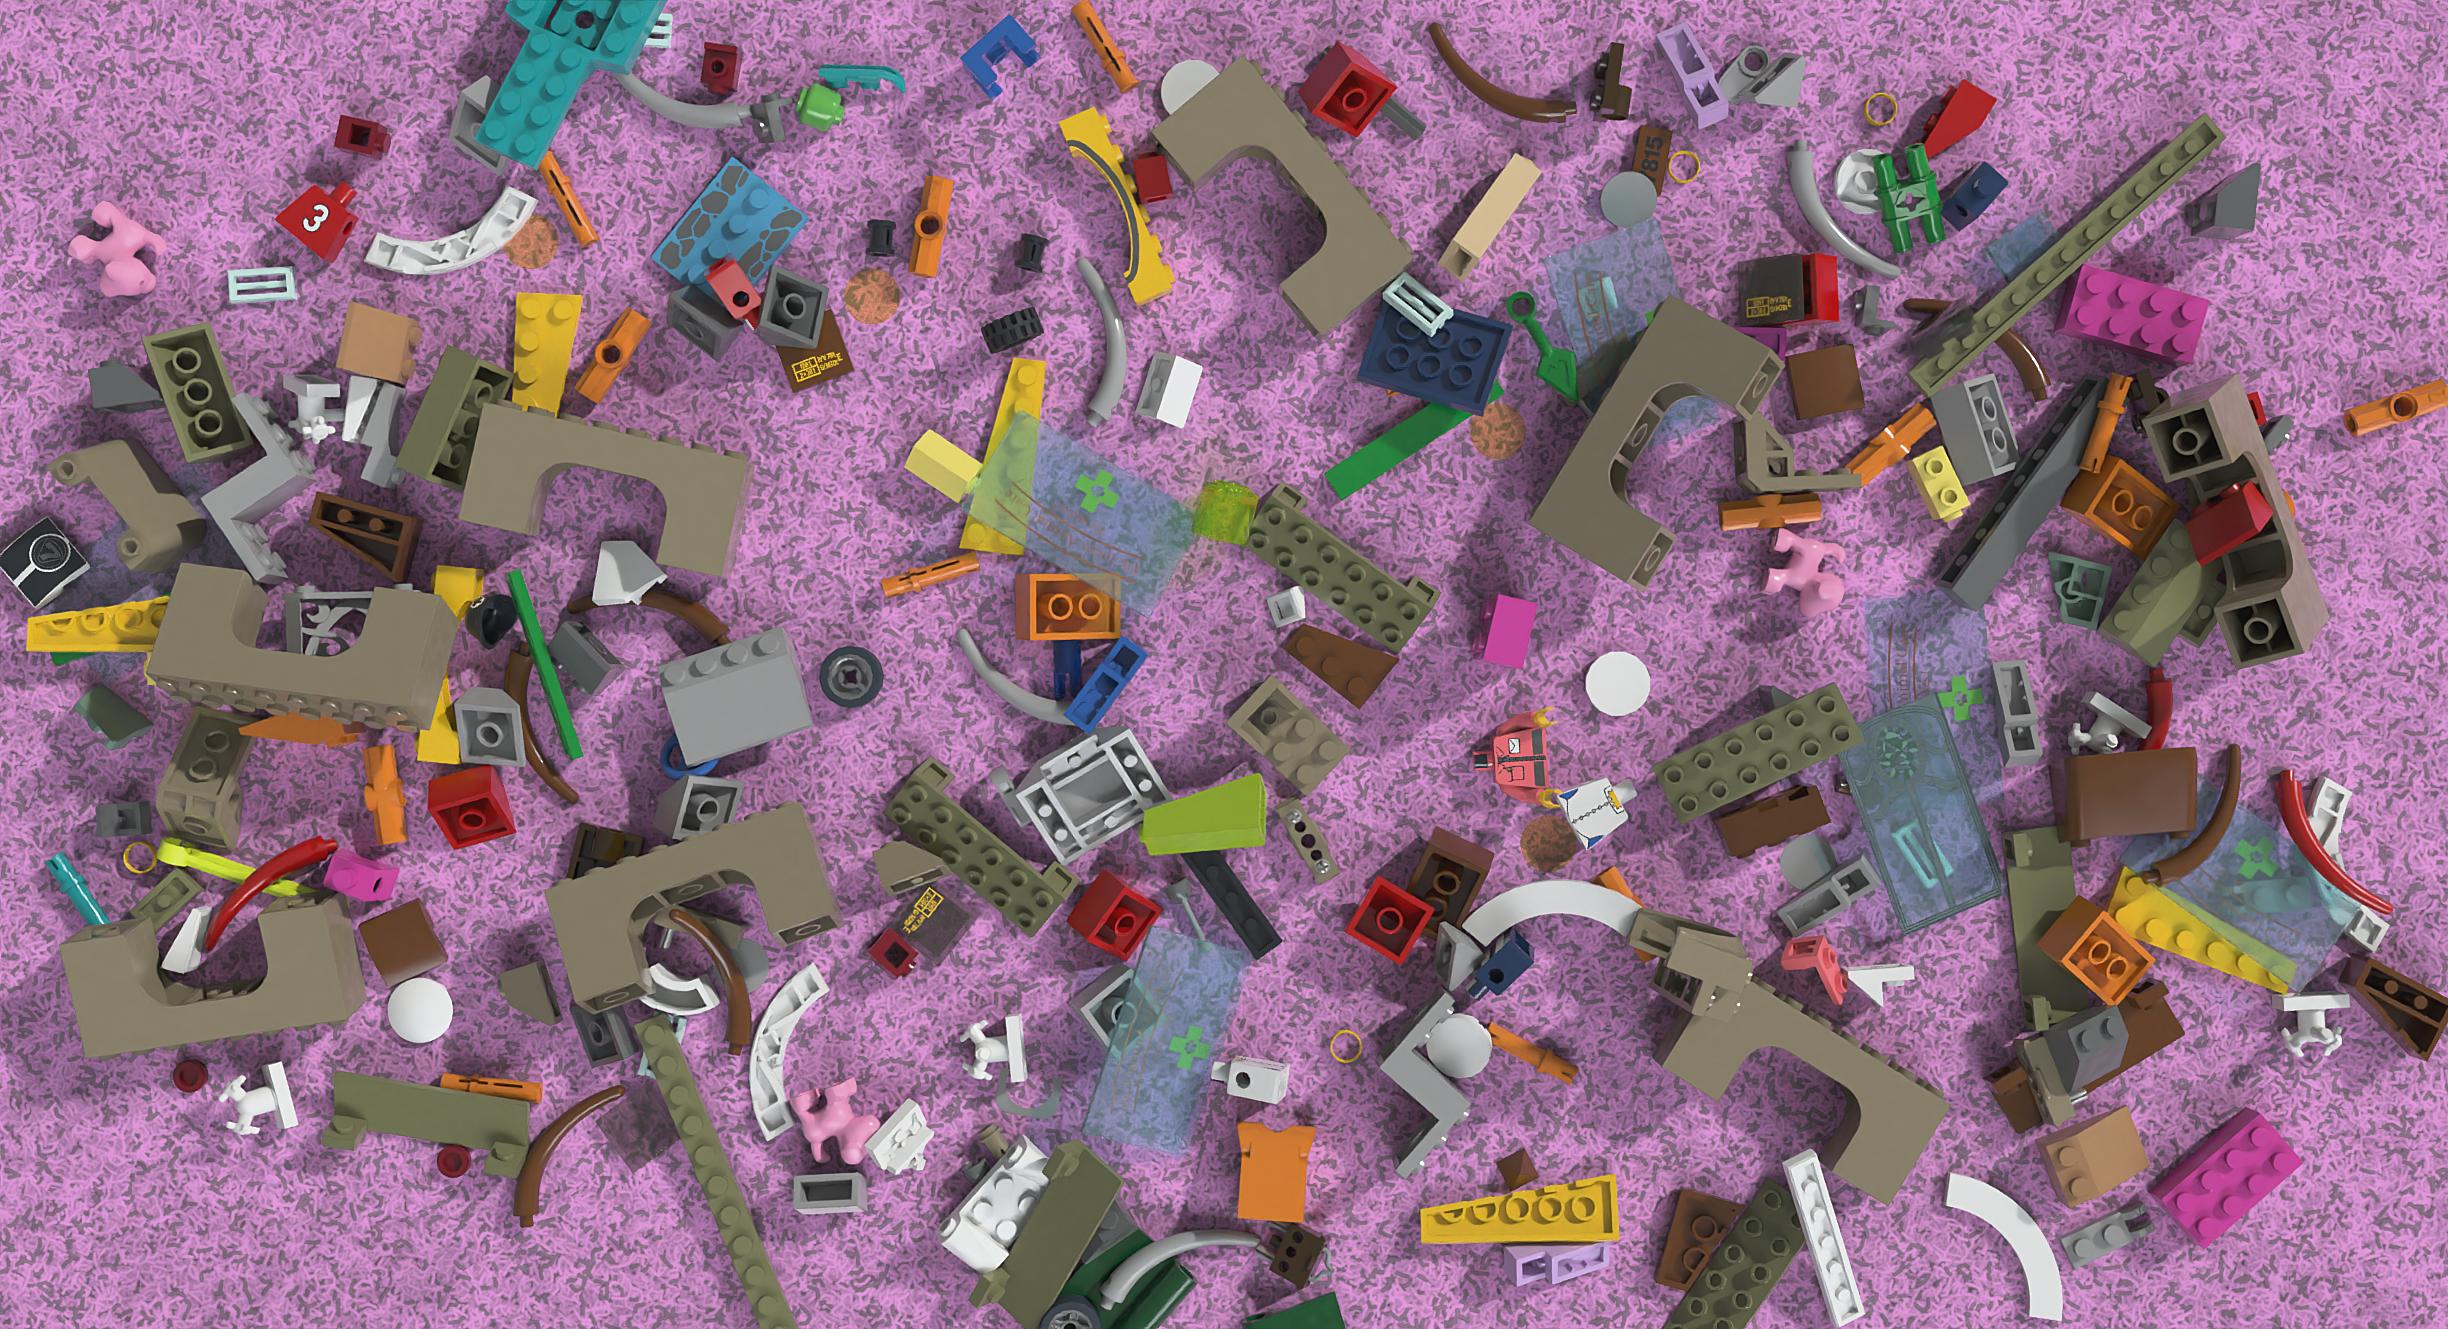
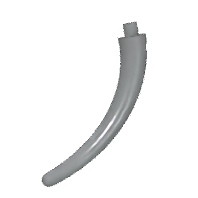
M611 72L617 81L643 105L667 119L684 125L706 129H726L744 126L743 119L752 116L749 103L739 106L736 100L717 105L688 104L658 93L640 81L631 72L629 75Z
M1794 140V151L1787 152L1788 174L1797 203L1811 226L1832 248L1852 262L1877 274L1892 279L1898 278L1901 274L1899 267L1885 262L1862 249L1835 224L1825 209L1816 188L1813 173V152L1807 151V140Z
M1082 257L1076 261V266L1096 298L1106 333L1105 369L1099 388L1087 406L1091 413L1085 420L1096 428L1102 419L1106 422L1110 420L1112 410L1117 407L1121 397L1127 369V346L1122 320L1109 289L1092 264Z
M959 629L957 631V640L974 669L1004 700L1038 719L1056 724L1077 726L1063 716L1073 701L1047 699L1015 685L991 665L978 649L966 629Z
M1204 1229L1183 1232L1155 1241L1132 1254L1111 1273L1108 1280L1100 1288L1104 1296L1099 1304L1105 1309L1111 1310L1115 1302L1122 1303L1133 1285L1147 1271L1176 1254L1214 1245L1256 1247L1260 1243V1237L1243 1231Z

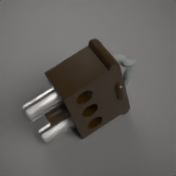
M1269 1221V1226L1285 1234L1284 1239L1273 1234L1269 1241L1270 1245L1278 1249L1277 1253L1262 1245H1258L1257 1250H1255L1256 1256L1271 1263L1270 1271L1295 1284L1297 1290L1308 1287L1310 1282L1319 1281L1323 1275L1330 1276L1333 1267L1330 1265L1331 1254L1327 1249L1331 1241L1329 1234L1322 1235L1302 1223L1291 1222L1289 1224L1283 1221ZM1298 1232L1302 1233L1303 1240L1298 1238ZM1291 1247L1295 1248L1296 1255L1292 1254ZM1325 1253V1266L1328 1270H1322L1316 1277H1313ZM1284 1262L1288 1263V1270L1284 1267Z

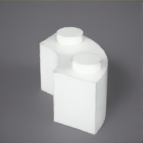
M663 961L649 968L656 993L639 998L654 1009L657 1008L675 1015L698 1014L714 1008L722 1002L707 973L697 977L680 976L671 971Z

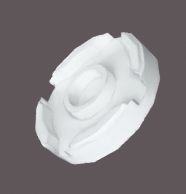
M1186 60L1172 67L1166 73L1161 84V99L1168 114L1171 115L1218 76V71L1212 65L1201 60Z
M1861 149L1850 153L1839 163L1834 173L1833 188L1837 199L1846 209L1856 214L1870 215L1881 211L1878 197L1874 195L1877 182L1871 161L1872 157L1883 154L1878 150ZM1895 169L1897 180H1900L1898 170Z
M1609 652L1599 656L1589 666L1585 676V692L1590 702L1599 711L1611 716H1625L1637 711L1645 703L1650 692V676L1646 666L1636 656L1626 652Z
M1462 1013L1451 1014L1444 1023L1441 1024L1438 1021L1430 1030L1433 1034L1426 1044L1428 1056L1434 1066L1444 1074L1455 1078L1472 1077L1481 1072L1489 1062L1493 1047L1490 1033L1473 1016Z

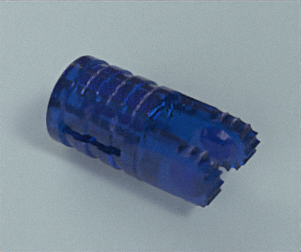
M1082 640L1052 641L1054 655V699H1063L1066 696V673H1069L1071 697L1075 699L1083 688L1081 668Z

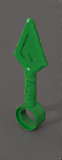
M1523 291L1512 294L1506 305L1509 317L1514 322L1525 325L1541 352L1535 375L1572 402H1578L1580 397L1574 352L1552 347L1535 318L1537 306L1531 294ZM1519 300H1526L1531 304V309L1526 315L1518 316L1512 311L1514 303Z

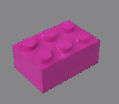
M1501 594L1489 596L1488 601H1482L1478 614V620L1483 621L1481 632L1474 633L1470 652L1475 653L1474 660L1511 669H1522L1538 603Z

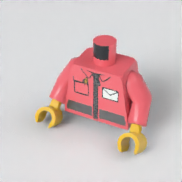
M1548 706L1538 711L1516 714L1497 728L1496 736L1490 737L1491 750L1472 752L1474 771L1492 770L1493 782L1499 784L1503 793L1520 802L1543 805L1546 808H1560L1561 805H1555L1551 802V795L1553 793L1562 794V791L1560 789H1548L1549 777L1545 728L1553 726L1558 722V720L1549 722L1545 717L1547 711L1554 710L1555 708Z

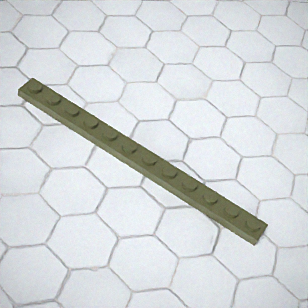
M2206 113L2200 115L1907 371L1905 375L1925 398H1930L2227 137Z
M664 1011L635 1023L633 1026L760 1328L799 1329L667 1012Z

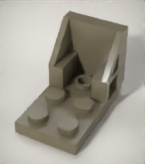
M1759 411L1755 413L1751 422L1739 416L1733 417L1735 480L1748 495L1849 491L1862 487L1861 474H1851L1850 468L1830 469V471H1824L1823 475H1818L1817 469L1794 472L1793 449Z
M1272 674L1262 682L1226 721L1236 733L1261 753L1306 797L1351 751L1338 736Z
M196 706L157 789L155 807L170 837L235 851L240 833L243 791L238 779L257 739L255 736L240 735L238 728L261 721L260 719Z

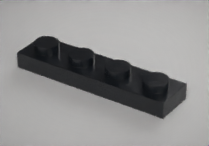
M1218 850L1180 854L1256 960H1259L1283 942V939Z

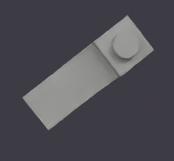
M384 382L360 442L372 447L360 478L394 490L396 484L400 485L403 482L407 471L394 466L399 453L397 436L399 413L406 389Z
M2025 660L1993 662L1990 665V673L1998 720L1999 735L1997 739L2004 768L2037 764L2043 755L2036 727L2039 717Z
M1863 851L1837 866L1834 871L1782 905L1778 908L1777 913L1794 937L1797 938L1847 909L1856 899L1879 887L1882 877Z

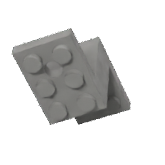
M241 392L231 400L268 455L200 499L255 581L279 585L289 578L284 571L286 564L276 552L272 553L265 543L268 541L265 532L258 525L253 524L315 483L317 479L313 472L316 471V468L308 456L305 454L301 456L295 448L298 441L294 434L287 427L283 429L276 418L280 414L276 407L269 400L264 401L258 396L254 397Z
M1441 985L1376 1057L1379 1068L1431 1112L1392 1157L1395 1170L1405 1179L1410 1173L1416 1175L1427 1162L1424 1157L1432 1148L1438 1150L1448 1139L1449 1135L1446 1132L1454 1123L1457 1126L1460 1125L1470 1113L1468 1107L1471 1103L1466 1093L1414 1049L1416 1046L1422 1048L1433 1034L1430 1032L1431 1028L1438 1021L1441 1024L1444 1023L1454 1011L1452 1005L1455 1000Z

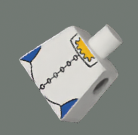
M1604 776L1561 790L1562 794H1553L1585 850L1592 848L1628 819L1622 804L1638 796L1629 779L1612 787Z
M1237 1056L1231 1061V1064L1215 1061L1212 1068L1211 1081L1227 1083V1094L1277 1104L1286 1096L1290 1063ZM1243 1072L1249 1075L1250 1082L1244 1079Z

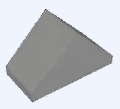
M1788 52L1783 53L1738 93V97L1740 100L1758 104L1797 108L1806 63L1804 56Z
M1441 922L1439 923L1432 971L1448 992L1454 991L1486 957L1469 936L1449 923Z

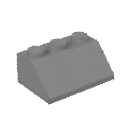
M1994 373L1939 390L1930 397L1932 412L1937 417L1941 428L1942 443L1948 450L1952 462L1951 465L1961 486L2014 470L2022 462L2023 459Z

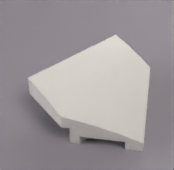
M605 541L601 543L592 601L598 606L628 603L630 600L639 605L642 602V595L657 581L661 584L668 576L634 541Z
M908 1098L864 1146L878 1167L887 1169L895 1175L899 1174L903 1169L923 1170L926 1160L923 1159L922 1154L925 1145L933 1137L934 1131L926 1127L927 1122L918 1103Z

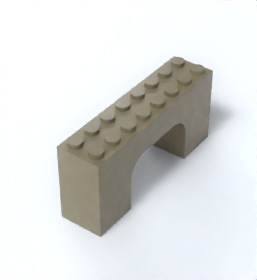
M1242 55L1151 131L1153 145L1162 155L1165 154V159L1194 194L1229 164L1240 158L1256 157L1263 159L1278 171L1318 219L1324 232V244L1321 249L1279 284L1278 294L1320 343L1396 280L1404 271L1410 268L1414 259L1410 255L1413 253V249L1403 237L1397 239L1389 230L1392 224L1381 211L1376 214L1368 203L1371 202V199L1360 186L1354 188L1347 178L1350 174L1338 160L1333 163L1326 152L1329 150L1322 139L1317 135L1312 137L1304 128L1307 126V123L1297 110L1291 112L1284 104L1286 98L1275 84L1271 87L1262 77L1265 73L1261 66L1254 59L1248 61Z
M1671 294L1667 296L1665 301L1663 300L1657 305L1653 314V321L1648 329L1643 330L1638 336L1636 349L1630 358L1622 362L1618 370L1617 380L1612 387L1607 388L1600 400L1601 406L1596 414L1589 417L1586 421L1582 437L1577 444L1572 445L1565 457L1566 463L1561 471L1554 474L1551 478L1547 494L1542 501H1539L1533 507L1530 515L1531 520L1528 523L1642 593L1646 591L1677 541L1678 536L1662 524L1631 506L1627 498L1626 483L1632 468L1666 413L1673 405L1683 399L1701 397L1751 422L1785 367L1783 361L1771 348Z
M2239 374L2228 375L2173 393L2142 420L2165 483L2189 477L2197 491L2200 502L2202 503L2208 499L2210 503H2213L2221 498L2219 493L2229 485L2237 482L2240 486L2250 480L2274 511L2258 534L2221 555L2226 572L2227 590L2213 610L2236 670L2305 653L2330 617Z
M495 398L494 404L484 402L458 520L521 534L539 536L547 495L553 480L561 472L569 468H593L650 481L661 491L666 502L667 513L656 563L717 577L731 578L755 464L748 461L749 456L726 449L724 450V455L716 454V448L692 442L691 448L684 447V441L664 435H659L658 441L652 440V434L632 428H627L626 433L619 432L620 427L594 420L593 426L587 425L588 420L561 413L560 419L554 418V412L533 406H528L526 412L522 411V405Z
M181 562L146 670V674L156 682L158 688L163 689L170 695L169 698L171 700L184 704H189L191 700L202 701L203 704L215 708H222L223 704L233 705L235 708L246 712H254L255 708L264 709L278 716H287V713H295L309 720H319L320 717H326L341 724H352V721L364 722L365 725L377 729H382L385 725L396 726L397 729L409 733H416L417 729L430 731L459 625L458 618L440 595L375 587L361 635L348 650L329 657L255 648L269 596L245 570Z
M794 801L783 802L775 807L776 810L764 814L763 812L751 813L744 817V821L736 824L723 823L717 825L710 833L701 836L699 834L685 836L680 840L681 843L669 847L667 845L656 846L648 851L649 854L638 858L636 856L622 858L617 861L615 866L606 869L603 867L593 868L586 871L583 877L574 880L571 878L561 879L554 882L553 887L545 889V897L575 1003L594 1015L656 993L642 943L647 923L655 914L663 909L732 885H748L757 890L769 932L782 948L844 927L845 923L811 817L800 801L796 803Z
M330 889L279 897L257 915L268 963L267 975L203 986L181 984L171 978L165 969L161 968L162 962L151 916L84 927L59 944L86 1059L100 1057V1060L105 1061L117 1058L121 1053L132 1052L134 1056L150 1053L154 1048L165 1047L166 1051H172L186 1046L187 1043L197 1042L198 1046H205L217 1042L220 1038L230 1037L231 1041H238L250 1037L253 1033L262 1032L263 1036H271L281 1033L283 1029L295 1027L296 1031H304L314 1028L316 1024L328 1022V1026H337L348 1022V1019L358 1012L359 1008L367 1001V994L346 894Z
M1753 974L1749 984L1743 988L1739 997V1011L1731 1018L1729 1024L1704 1016V1018L1697 1016L1683 1008L1680 1010L1652 1055V1058L1661 1067L1718 1102L1746 1057L1763 1047L1773 1046L1785 1049L1836 1080L1844 1091L1846 1110L1842 1121L1818 1160L1831 1172L1888 1207L1951 1107V1104L1942 1100L1944 1092L1919 1077L1916 1082H1913L1917 1077L1915 1074L1892 1060L1886 1065L1889 1058L1864 1043L1858 1048L1860 1040L1837 1026L1832 1031L1829 1030L1832 1023L1808 1008L1803 1014L1801 1012L1804 1007L1803 1005L1782 992H1779L1777 997L1774 996L1773 993L1776 989Z

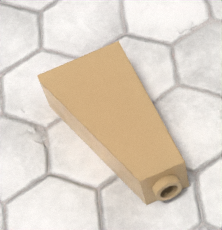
M1517 153L1513 155L1452 239L1437 263L1440 267L1464 283L1542 173L1533 161L1526 157H1521Z

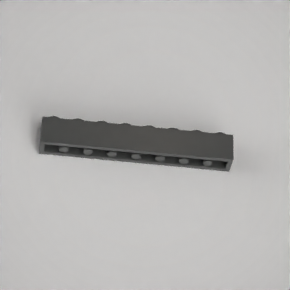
M2085 373L1933 584L1957 606L1977 612L1987 602L1992 590L2007 574L2008 568L2026 548L2029 539L2037 528L2045 522L2050 510L2063 497L2066 488L2082 470L2078 467L2081 464L2100 409L2097 407L2098 401L2103 400L2109 383V379L2106 376ZM2127 396L2125 397L2122 406L2124 408L2130 402V399Z

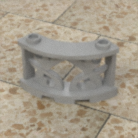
M392 584V589L425 593V590H413V584ZM294 586V593H281L282 600H285L287 652L303 654L302 633L312 635L305 655L329 657L348 650L350 647L343 638L328 631L342 616L354 608L367 615L370 604L362 599H371L373 591L315 592V586ZM324 600L345 601L330 611ZM301 603H313L319 607L317 615L311 616L307 614V617L312 622L319 623L316 629L302 627ZM327 638L337 642L340 645V651L335 655H329L326 648L331 644L322 643L323 639Z

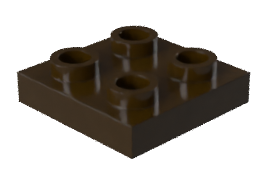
M1611 42L1606 52L1601 51L1600 59L1596 60L1594 79H1599V84L1596 85L1595 91H1592L1589 103V111L1594 112L1593 121L1606 123L1608 120H1628L1632 88L1619 84L1625 45L1623 43Z
M2149 368L2127 376L2133 378L2126 394L2130 402H2132L2135 415L2131 416V422L2135 433H2141L2143 439L2148 438L2142 420L2170 397L2163 388L2155 387Z
M585 821L580 822L566 878L574 880L585 876V872L597 867L606 869L615 866L618 860L628 856L641 857L646 837Z

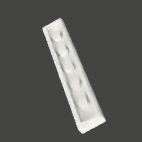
M1810 1148L1782 1162L1831 1323L1838 1329L1864 1315L1865 1312L1817 1154Z

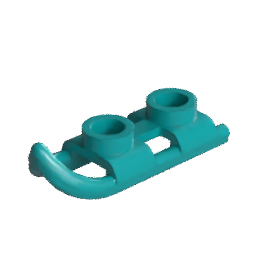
M823 64V68H819V77H825L830 88H847L848 81H859L862 89H879L881 79H885L895 84L901 93L904 94L906 92L903 76L897 70L888 66Z

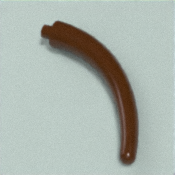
M1436 22L1430 24L1428 30L1431 38L1447 66L1468 90L1486 104L1515 118L1538 123L1566 122L1567 115L1577 114L1575 101L1564 103L1563 97L1530 98L1513 94L1493 85L1476 73L1460 57L1449 42L1440 24Z
M1909 298L1903 304L1904 309L1907 311L1936 314L1962 323L1977 311V309L1966 305L1936 299ZM2009 328L1994 342L2014 364L2022 380L2025 393L2032 391L2035 402L2047 400L2048 396L2045 388L2051 386V382L2043 364L2027 342Z
M649 588L642 595V602L639 606L656 608L679 617L695 628L710 646L715 643L718 646L732 643L727 637V634L731 631L729 627L723 624L717 615L700 603L674 592ZM593 594L568 603L566 608L568 613L577 614L586 610L612 605L598 606L592 601ZM630 600L628 603L613 604V605H636V604H635L632 600Z
M522 640L518 650H510L505 670L504 692L520 705L525 757L535 772L553 791L568 803L576 804L579 801L578 793L551 766L542 752L531 726L527 691L534 662L530 655L527 641Z
M2232 743L2227 747L2226 772L2222 792L2215 811L2203 831L2178 853L2163 860L2152 862L2150 870L2141 872L2144 884L2154 883L2158 888L2167 886L2171 881L2176 882L2197 869L2219 845L2233 818L2240 791L2242 763L2241 749L2238 744Z
M672 909L669 912V918L701 943L718 968L724 984L728 1006L727 1028L724 1040L730 1042L728 1054L740 1056L742 1046L750 1045L752 1028L750 998L742 972L728 948L709 928L689 914L679 909Z
M615 1085L604 1089L575 1104L559 1116L536 1141L521 1168L514 1193L513 1216H520V1227L534 1226L533 1215L539 1213V1191L542 1176L558 1144L586 1116L605 1104L622 1097L625 1094V1088L622 1085Z

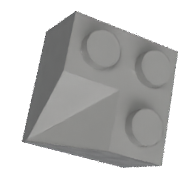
M1118 962L1069 1002L1071 1008L1103 1052L1116 1060L1120 1058L1128 1028L1145 987L1132 968ZM1147 989L1131 1025L1122 1056L1131 1049L1130 1047L1133 1048L1136 1045L1135 1041L1136 1043L1140 1042L1136 1038L1142 1039L1151 1033L1160 1007L1152 999ZM1147 1010H1151V1011H1152V1015H1151V1012L1149 1011L1148 1015L1146 1016V1015H1145V1012H1146ZM1162 1010L1154 1029L1164 1022L1162 1020L1167 1019Z

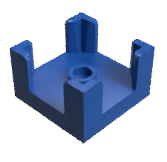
M1008 14L963 54L960 60L966 73L993 101L1003 92V89L995 82L997 74L991 69L993 65L1001 62L1011 49L1027 67L1035 64L1040 59V55L1035 50L1037 47L1036 43L1016 20Z

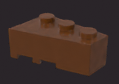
M317 491L308 523L341 546L348 548L366 563L382 571L393 581L407 582L424 520Z
M1800 783L1712 818L1726 854L1731 857L1736 856L1737 859H1743L1755 854V849L1765 845L1773 847L1785 842L1788 837L1797 834L1803 835L1817 829V827L1832 823L1817 785Z
M2352 953L2338 983L2409 1056L2428 1061L2448 1023V998L2370 957Z

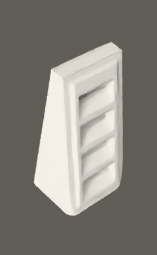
M351 375L342 432L343 441L359 444L384 381Z
M202 906L191 911L162 962L161 968L182 974L198 969L203 950L202 943L208 930L212 907Z

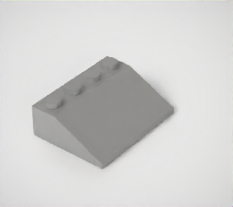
M782 626L657 667L663 696L688 768L814 727L795 647Z

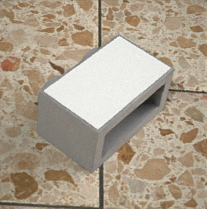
M859 1172L794 1176L793 1209L804 1215L867 1211L868 1178Z

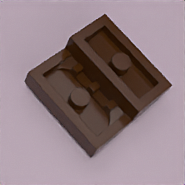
M1853 344L1785 356L1797 421L1865 408Z
M419 897L364 921L358 926L367 950L387 987H391L448 960L446 950L433 930L434 923Z

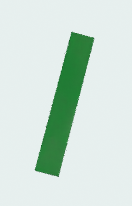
M1497 379L1487 405L1505 394ZM1432 402L1325 472L1324 475L1342 501L1474 414Z
M521 569L505 573L504 576L566 758L575 760L584 757Z

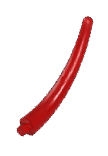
M2162 667L2150 669L2151 681L2145 683L2148 704L2146 724L2151 726L2152 729L2146 738H2142L2137 751L2161 749L2169 730L2173 711L2172 678H2164Z
M2293 770L2280 771L2281 780L2274 782L2277 805L2288 833L2303 856L2328 882L2350 898L2379 913L2391 914L2393 912V905L2390 902L2359 885L2328 855L2309 823L2303 803L2302 783L2294 779Z
M320 835L310 838L279 853L251 873L229 895L214 916L203 940V948L206 951L213 950L224 930L237 913L265 888L294 871L327 860L328 853L338 850L336 840L332 838L324 841Z

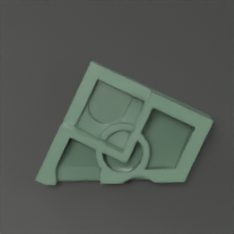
M2049 551L2048 560L2062 622L2096 631L2113 567ZM2086 571H2088L2087 587L2082 583V576Z
M105 685L96 687L88 692L73 707L87 721L88 726L93 732L108 737L103 745L110 751L125 748L133 737L147 735L154 726L152 722Z

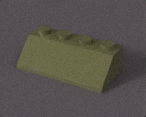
M209 321L141 338L186 463H217L251 454L254 443L245 419L231 400L236 394Z
M2174 518L2096 633L2152 668H2155L2223 569L2222 557L2219 556L2201 567L2197 561L2186 525Z

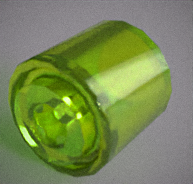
M1213 479V482L1204 481L1190 533L1219 542L1247 547L1259 496L1250 492V488L1215 479Z

